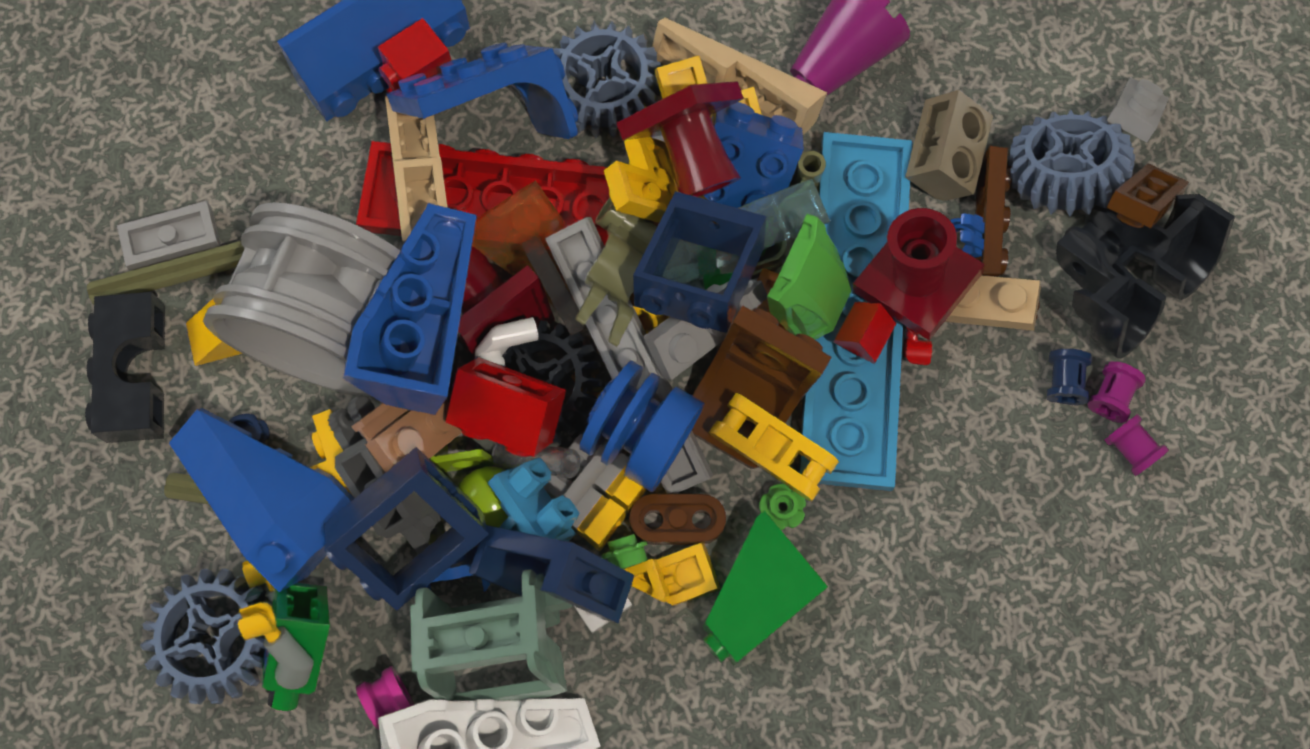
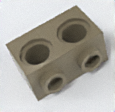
M960 90L926 99L905 178L935 199L942 201L974 195L993 115Z

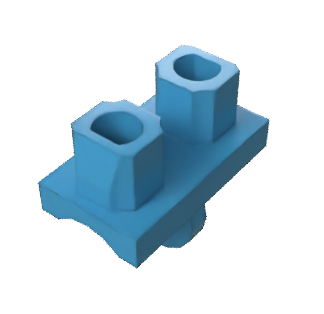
M541 458L533 459L520 466L495 474L488 481L489 486L501 502L500 506L508 516L499 528L568 542L576 535L571 526L578 518L580 512L573 502L563 495L551 499L544 486L551 480L552 472Z

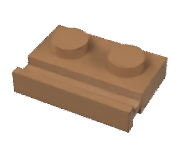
M447 399L436 415L388 406L382 403L351 426L355 433L360 431L368 443L365 446L385 473L414 448L417 447L430 459L462 433L460 428L445 423L450 404Z

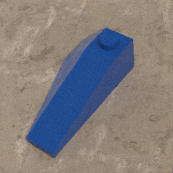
M428 203L402 246L400 253L352 329L343 374L345 381L385 405L436 415L448 396L477 215Z
M204 408L197 409L169 442L243 556L278 592L308 577L327 556L325 553L324 524L355 499L332 475L319 468L313 470L292 459V454L280 448L273 449L253 439L250 432Z

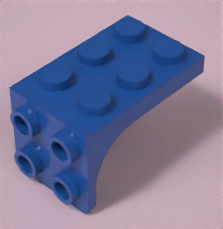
M507 43L495 44L482 49V57L471 62H467L466 58L449 61L440 66L442 73L426 78L424 73L404 78L398 82L400 89L387 93L393 112L424 119L512 85L522 96L531 122L538 133L564 139H571L578 135L576 126L578 113L572 100L567 97L562 81L565 77L564 67L560 58L553 52V48L526 46L525 44L508 47Z

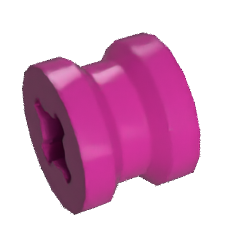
M393 666L383 670L381 678L372 683L364 681L356 686L359 700L369 719L378 730L379 717L414 705L407 688Z

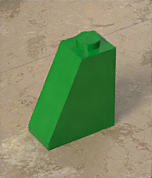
M765 510L756 517L703 626L708 635L702 640L720 663L728 658L733 666L828 587Z

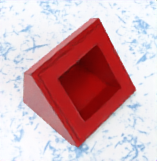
M855 302L833 343L875 364L897 323L881 303Z

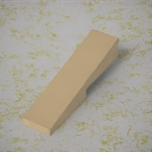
M665 17L657 24L652 47L657 52V61L663 65L699 55L707 84L738 81L741 90L754 87L763 116L770 118L774 115L787 117L793 120L797 127L802 128L803 135L817 121L827 92Z
M385 96L402 243L404 245L428 203L448 207L434 115L423 119L393 112L388 97Z

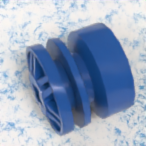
M630 360L618 376L606 385L588 416L587 428L581 439L579 449L588 455H593L605 439L609 440L601 456V462L609 465L623 450L629 452L631 455L627 462L624 476L653 492L664 478L690 435L704 408L705 402L679 387H675L662 402H659L654 397L659 386L660 376L651 373L642 386L637 389L636 386L642 375L643 366Z

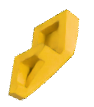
M703 543L693 545L657 560L652 558L624 569L635 575L632 587L651 595V597L659 601L667 602L674 606L721 589L707 548Z

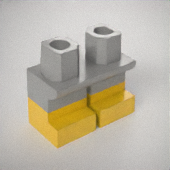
M580 434L569 447L566 456L581 467L583 471L572 482L556 469H553L551 471V480L544 486V489L551 499L563 495L573 502L580 514L571 526L572 529L598 551H601L626 518V512L630 513L635 502L643 496L647 489L624 476L629 457L622 452L609 465L601 462V456L609 440H606L593 455H588L579 449L583 434Z

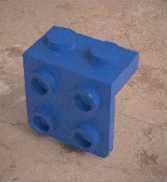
M737 102L712 115V122L729 159L741 179L727 187L698 198L767 216V226L772 223L776 207L785 197L804 150L802 128L797 127V124L787 117L774 115L772 118L754 113L750 106Z

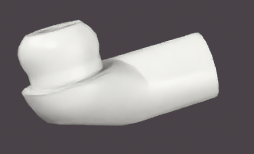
M530 317L499 324L491 328L475 348V359L480 357L504 366L505 360L502 355L509 347L538 340V331L534 318Z

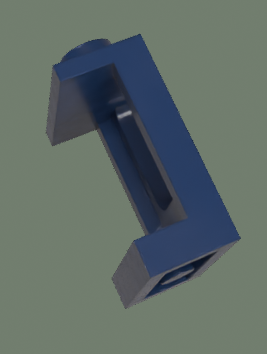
M487 525L489 535L479 543L469 570L470 574L518 596H522V572L533 570L537 575L542 574L545 577L541 591L603 620L619 624L635 575L574 543Z

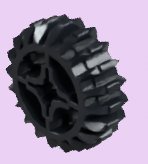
M540 320L537 326V341L511 346L502 357L505 360L504 367L515 370L518 366L520 373L536 378L532 371L535 370L541 377L546 379L544 380L545 382L560 388H564L572 380L571 375L575 372V386L567 403L565 404L563 401L552 443L558 446L562 443L561 431L565 430L572 438L578 437L579 433L574 424L578 420H581L586 425L588 424L587 419L589 415L585 410L587 407L593 408L598 399L591 395V392H600L605 388V383L601 379L594 378L603 371V365L599 361L592 360L596 350L591 344L583 345L584 337L578 331L568 336V329L564 324L558 323L551 330L550 324L547 321ZM541 351H557L566 356L560 360L553 358L546 363H538L531 355Z

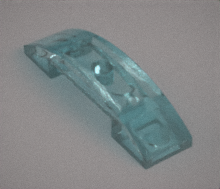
M813 179L739 207L742 210L767 216L764 249L785 240L789 241L796 238L807 213L818 217L824 225L831 222ZM679 240L662 278L688 285L711 272L737 262L740 256Z

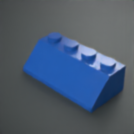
M342 0L277 42L297 84L327 122L335 116L344 117L351 113L357 106V102L370 93H381L389 88L378 69L383 65L377 48L379 45L424 18L447 47L459 43L470 27L466 8L461 0Z

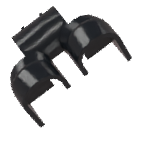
M1200 194L1176 195L1172 212L1163 228L1157 224L1152 228L1145 225L1142 228L1133 227L1119 220L1117 212L1109 208L1093 207L1090 214L1085 215V226L1083 228L1077 226L1069 228L1064 237L1057 242L1056 257L1060 267L1084 288L1074 291L1072 300L1074 311L1078 317L1091 325L1092 339L1116 358L1122 359L1129 355L1147 337L1159 320L1167 298L1145 281L1136 279L1125 268L1133 259L1152 265L1153 281L1179 300H1183L1195 292L1208 278L1221 259L1235 216Z

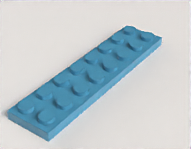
M830 132L823 133L821 154L826 161V166L819 183L816 217L825 225L826 232L836 246L841 262L844 263L851 293L834 330L816 339L822 345V351L832 358L823 374L803 397L801 434L839 460L832 473L826 472L818 484L892 491L895 488L903 324L893 318L897 324L875 364L833 343L854 303H869L853 292V283L886 244L888 230L892 222L900 214L909 210L910 181L905 176L912 153V140ZM799 454L798 468L800 474H802L810 462L801 454Z

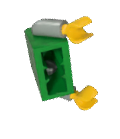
M247 560L242 563V570L249 587L253 588L266 583L269 590L265 593V596L273 604L271 607L269 603L260 602L239 609L242 619L238 621V627L245 640L261 635L265 636L263 645L266 649H264L262 688L269 691L268 705L281 711L294 710L298 706L300 694H312L316 690L330 627L327 586L296 583L278 592Z

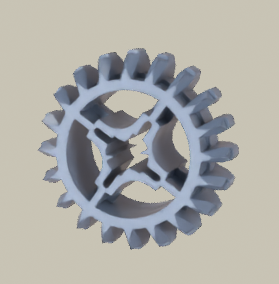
M593 21L591 31L584 32L577 26L574 31L575 39L563 35L560 40L561 48H553V52L560 58L564 67L565 77L562 81L567 97L572 100L578 113V122L576 123L578 133L582 132L588 124L591 125L592 135L595 138L601 133V127H608L609 134L614 138L617 135V122L658 102L657 96L661 92L654 69L662 65H660V62H657L655 48H647V40L644 34L632 39V30L629 25L621 32H618L613 21L609 23L607 29H599L597 23ZM622 60L634 68L639 76L638 82L631 79L630 74L621 69ZM570 75L578 78L579 84L586 87L585 98L577 94L569 84Z
M1070 109L1067 115L1061 116L1052 111L1047 120L1035 117L1032 126H1022L1019 136L1013 137V143L1010 146L1008 165L1012 166L1010 169L1012 188L1018 190L1020 200L1031 199L1034 209L1045 205L1048 207L1050 214L1060 209L1066 210L1069 216H1071L1074 210L1082 209L1089 215L1094 205L1106 209L1115 190L1132 177L1135 154H1133L1134 148L1130 142V135L1124 134L1121 131V124H1109L1107 116H1101L1097 119L1092 118L1090 111L1083 115H1074Z
M202 569L198 576V582L190 575L181 576L182 591L167 586L164 588V594L169 600L167 604L163 605L157 602L150 604L151 610L158 613L159 616L156 622L146 621L142 624L143 629L154 632L153 639L142 642L140 646L142 650L155 652L156 654L149 658L144 665L148 670H161L155 682L161 687H167L172 684L171 696L174 698L182 699L188 694L190 703L200 705L207 696L210 703L221 704L225 697V690L232 698H239L243 695V688L239 680L242 679L250 686H256L260 682L259 677L252 670L255 666L263 668L264 658L261 656L264 649H266L263 645L265 636L261 635L246 640L241 654L235 661L232 647L235 639L241 635L238 621L242 617L240 613L235 616L228 613L217 617L214 609L208 607L205 599L216 596L231 597L242 609L260 603L265 596L266 590L261 586L250 588L243 574L234 579L233 572L228 569H221L216 578L211 570ZM270 601L265 602V603H269V604L271 605V607H272V604H273L272 602H270ZM187 613L189 618L188 629L181 637L176 639L178 626ZM209 626L219 629V636H213L217 639L213 645L203 643V635H208L205 631ZM203 654L208 664L215 665L218 674L208 677H197L191 674L180 660L188 656L194 658Z

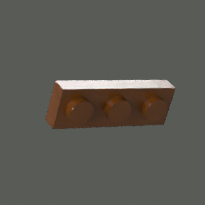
M989 146L984 154L977 181L975 214L981 216L985 223L984 233L982 234L984 250H982V256L976 257L977 260L985 264L982 276L999 277V275L1005 273L1008 263V249L1002 248L1003 233H1006L1011 215L1010 207L1005 206V192H1008L1011 186L1010 169L1012 166L1007 165L1008 148Z
M1148 163L1115 190L1107 208L1117 212V218L1130 226L1142 228L1145 225L1152 228L1173 207L1176 195H1183L1189 182Z

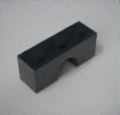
M152 292L94 296V313H90L88 317V331L93 340V357L88 359L86 366L87 377L92 385V400L86 405L85 409L87 427L91 430V434L106 443L164 439V393L151 382L129 383L127 371L131 361L137 355L145 351L165 349V305Z

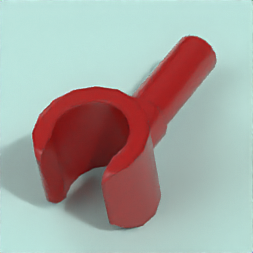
M906 326L903 356L911 364L929 365L932 357V341L918 339V333Z

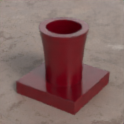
M738 81L689 85L616 123L623 141L663 136L674 170L677 189L680 193L701 197L727 187L741 179L722 145L710 116L744 99Z
M928 208L911 209L900 214L892 222L888 230L886 244L854 281L853 292L869 303H881L891 317L930 341L983 274L985 264L956 247V229L944 214Z
M472 243L461 309L463 315L460 317L457 334L471 361L475 359V348L490 329L496 325L530 317L534 318L536 327L540 320L547 321L549 324L555 321L540 278L528 265L504 282L490 264L481 247L476 243Z

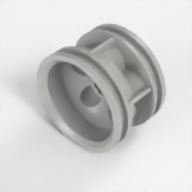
M271 202L260 204L254 209L250 218V226L245 229L241 237L244 252L229 284L222 285L216 290L214 295L216 305L208 308L203 319L205 326L217 338L235 350L281 373L337 392L369 397V394L343 379L351 333L382 279L386 276L400 253V250L379 236L355 224L315 209L288 203Z

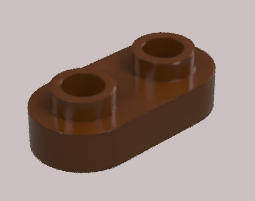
M649 494L638 499L630 512V527L633 534L635 533L636 538L640 541H647L650 545L709 544L721 535L726 523V513L723 505L716 498L707 494ZM650 513H657L662 517L663 523L659 528L651 529L646 526L644 522L645 517ZM697 513H705L710 518V525L707 528L699 529L694 526L692 517Z

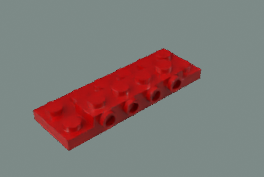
M371 141L356 225L371 233L402 236L391 143ZM438 144L447 207L477 215L472 243L552 253L545 239L546 237L586 217H591L605 246L608 239L607 231L597 225L595 220L603 205L610 198V190L604 174V170L608 167L589 165L579 159H567L563 162L549 161L534 154H522L519 157L503 156L489 149H478L475 152L458 151L448 145Z

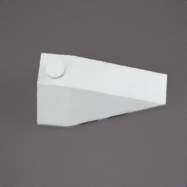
M585 698L477 699L471 701L427 700L378 718L381 749H596L601 747Z

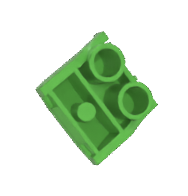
M807 213L798 236L767 299L770 314L788 332L795 336L796 334H804L816 340L834 330L851 293V287L844 263L841 262L838 250L828 236L825 225L818 217Z

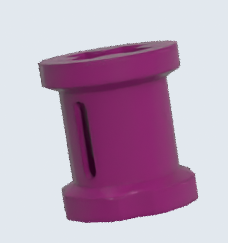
M1110 361L1102 371L1105 378L1098 394L1091 396L1087 405L1092 412L1112 422L1123 423L1127 422L1130 417L1131 411L1128 407L1135 391L1144 385L1146 378L1140 370L1126 363Z
M1138 414L1104 439L1108 446L1114 444L1133 466L1131 473L1135 477L1170 451L1166 445L1159 446L1140 424L1142 418Z

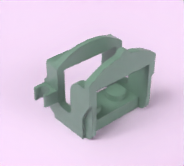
M533 570L522 572V596L453 608L428 588H419L415 594V605H410L412 672L417 675L420 688L433 696L435 700L544 699L566 692L567 683L564 675L562 653L557 643L547 635L546 628L559 624V610L571 608L573 605L541 591L545 577L542 574L537 575ZM527 659L530 672L540 679L456 693L454 671Z

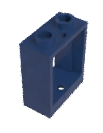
M675 191L633 274L634 306L645 309L655 315H666L690 322L702 329L710 328L727 333L763 252L767 216ZM679 240L740 256L723 295L662 278Z
M417 447L324 524L325 553L330 561L340 570L345 571L347 568L360 578V583L369 596L376 601L384 599L396 611L415 596L417 589L425 588L489 535L482 510ZM415 491L452 527L396 574L392 575L361 548L355 540Z

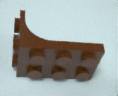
M742 305L715 358L693 394L694 397L705 402V405L692 431L695 437L750 469H757L759 466L709 434L714 423L717 420L722 422L730 410L727 406L735 393H738L786 424L800 400L823 374L832 357L822 351V345L815 339L804 334H796L795 336L778 326L779 321L770 313L759 308L750 310ZM745 420L738 433L748 439L757 425Z

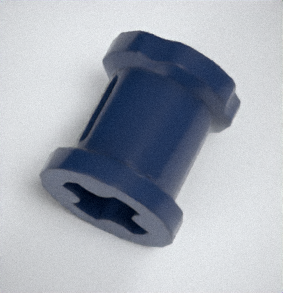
M1057 349L1049 353V362L1053 365L1052 386L1047 389V400L1074 406L1088 403L1089 392L1085 390L1086 370L1092 363V355L1078 349Z

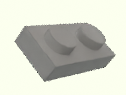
M1130 77L1120 92L1107 121L1112 124H1121V129L1148 142L1158 127L1169 97L1163 95V90L1155 83L1145 79L1137 81Z
M207 201L117 225L125 265L130 271L221 246L213 210Z

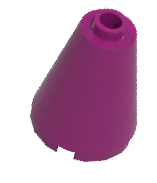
M831 0L792 65L790 72L793 77L827 92L826 96H828L903 46L910 38V29L901 13L894 19L885 7L891 2L890 0Z

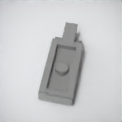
M750 279L732 322L742 305L752 310L767 299L768 295L762 281ZM728 282L721 286L713 284L706 290L723 295ZM669 317L646 334L644 339L662 377L673 380L721 343L727 333L710 328L702 329L690 322Z

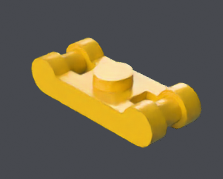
M735 393L727 405L730 410L722 422L717 420L714 423L709 434L789 486L803 498L812 502L820 491V488L817 486L826 472L832 473L839 460L752 401ZM745 420L757 425L748 439L738 433ZM798 453L810 461L802 474L790 467Z

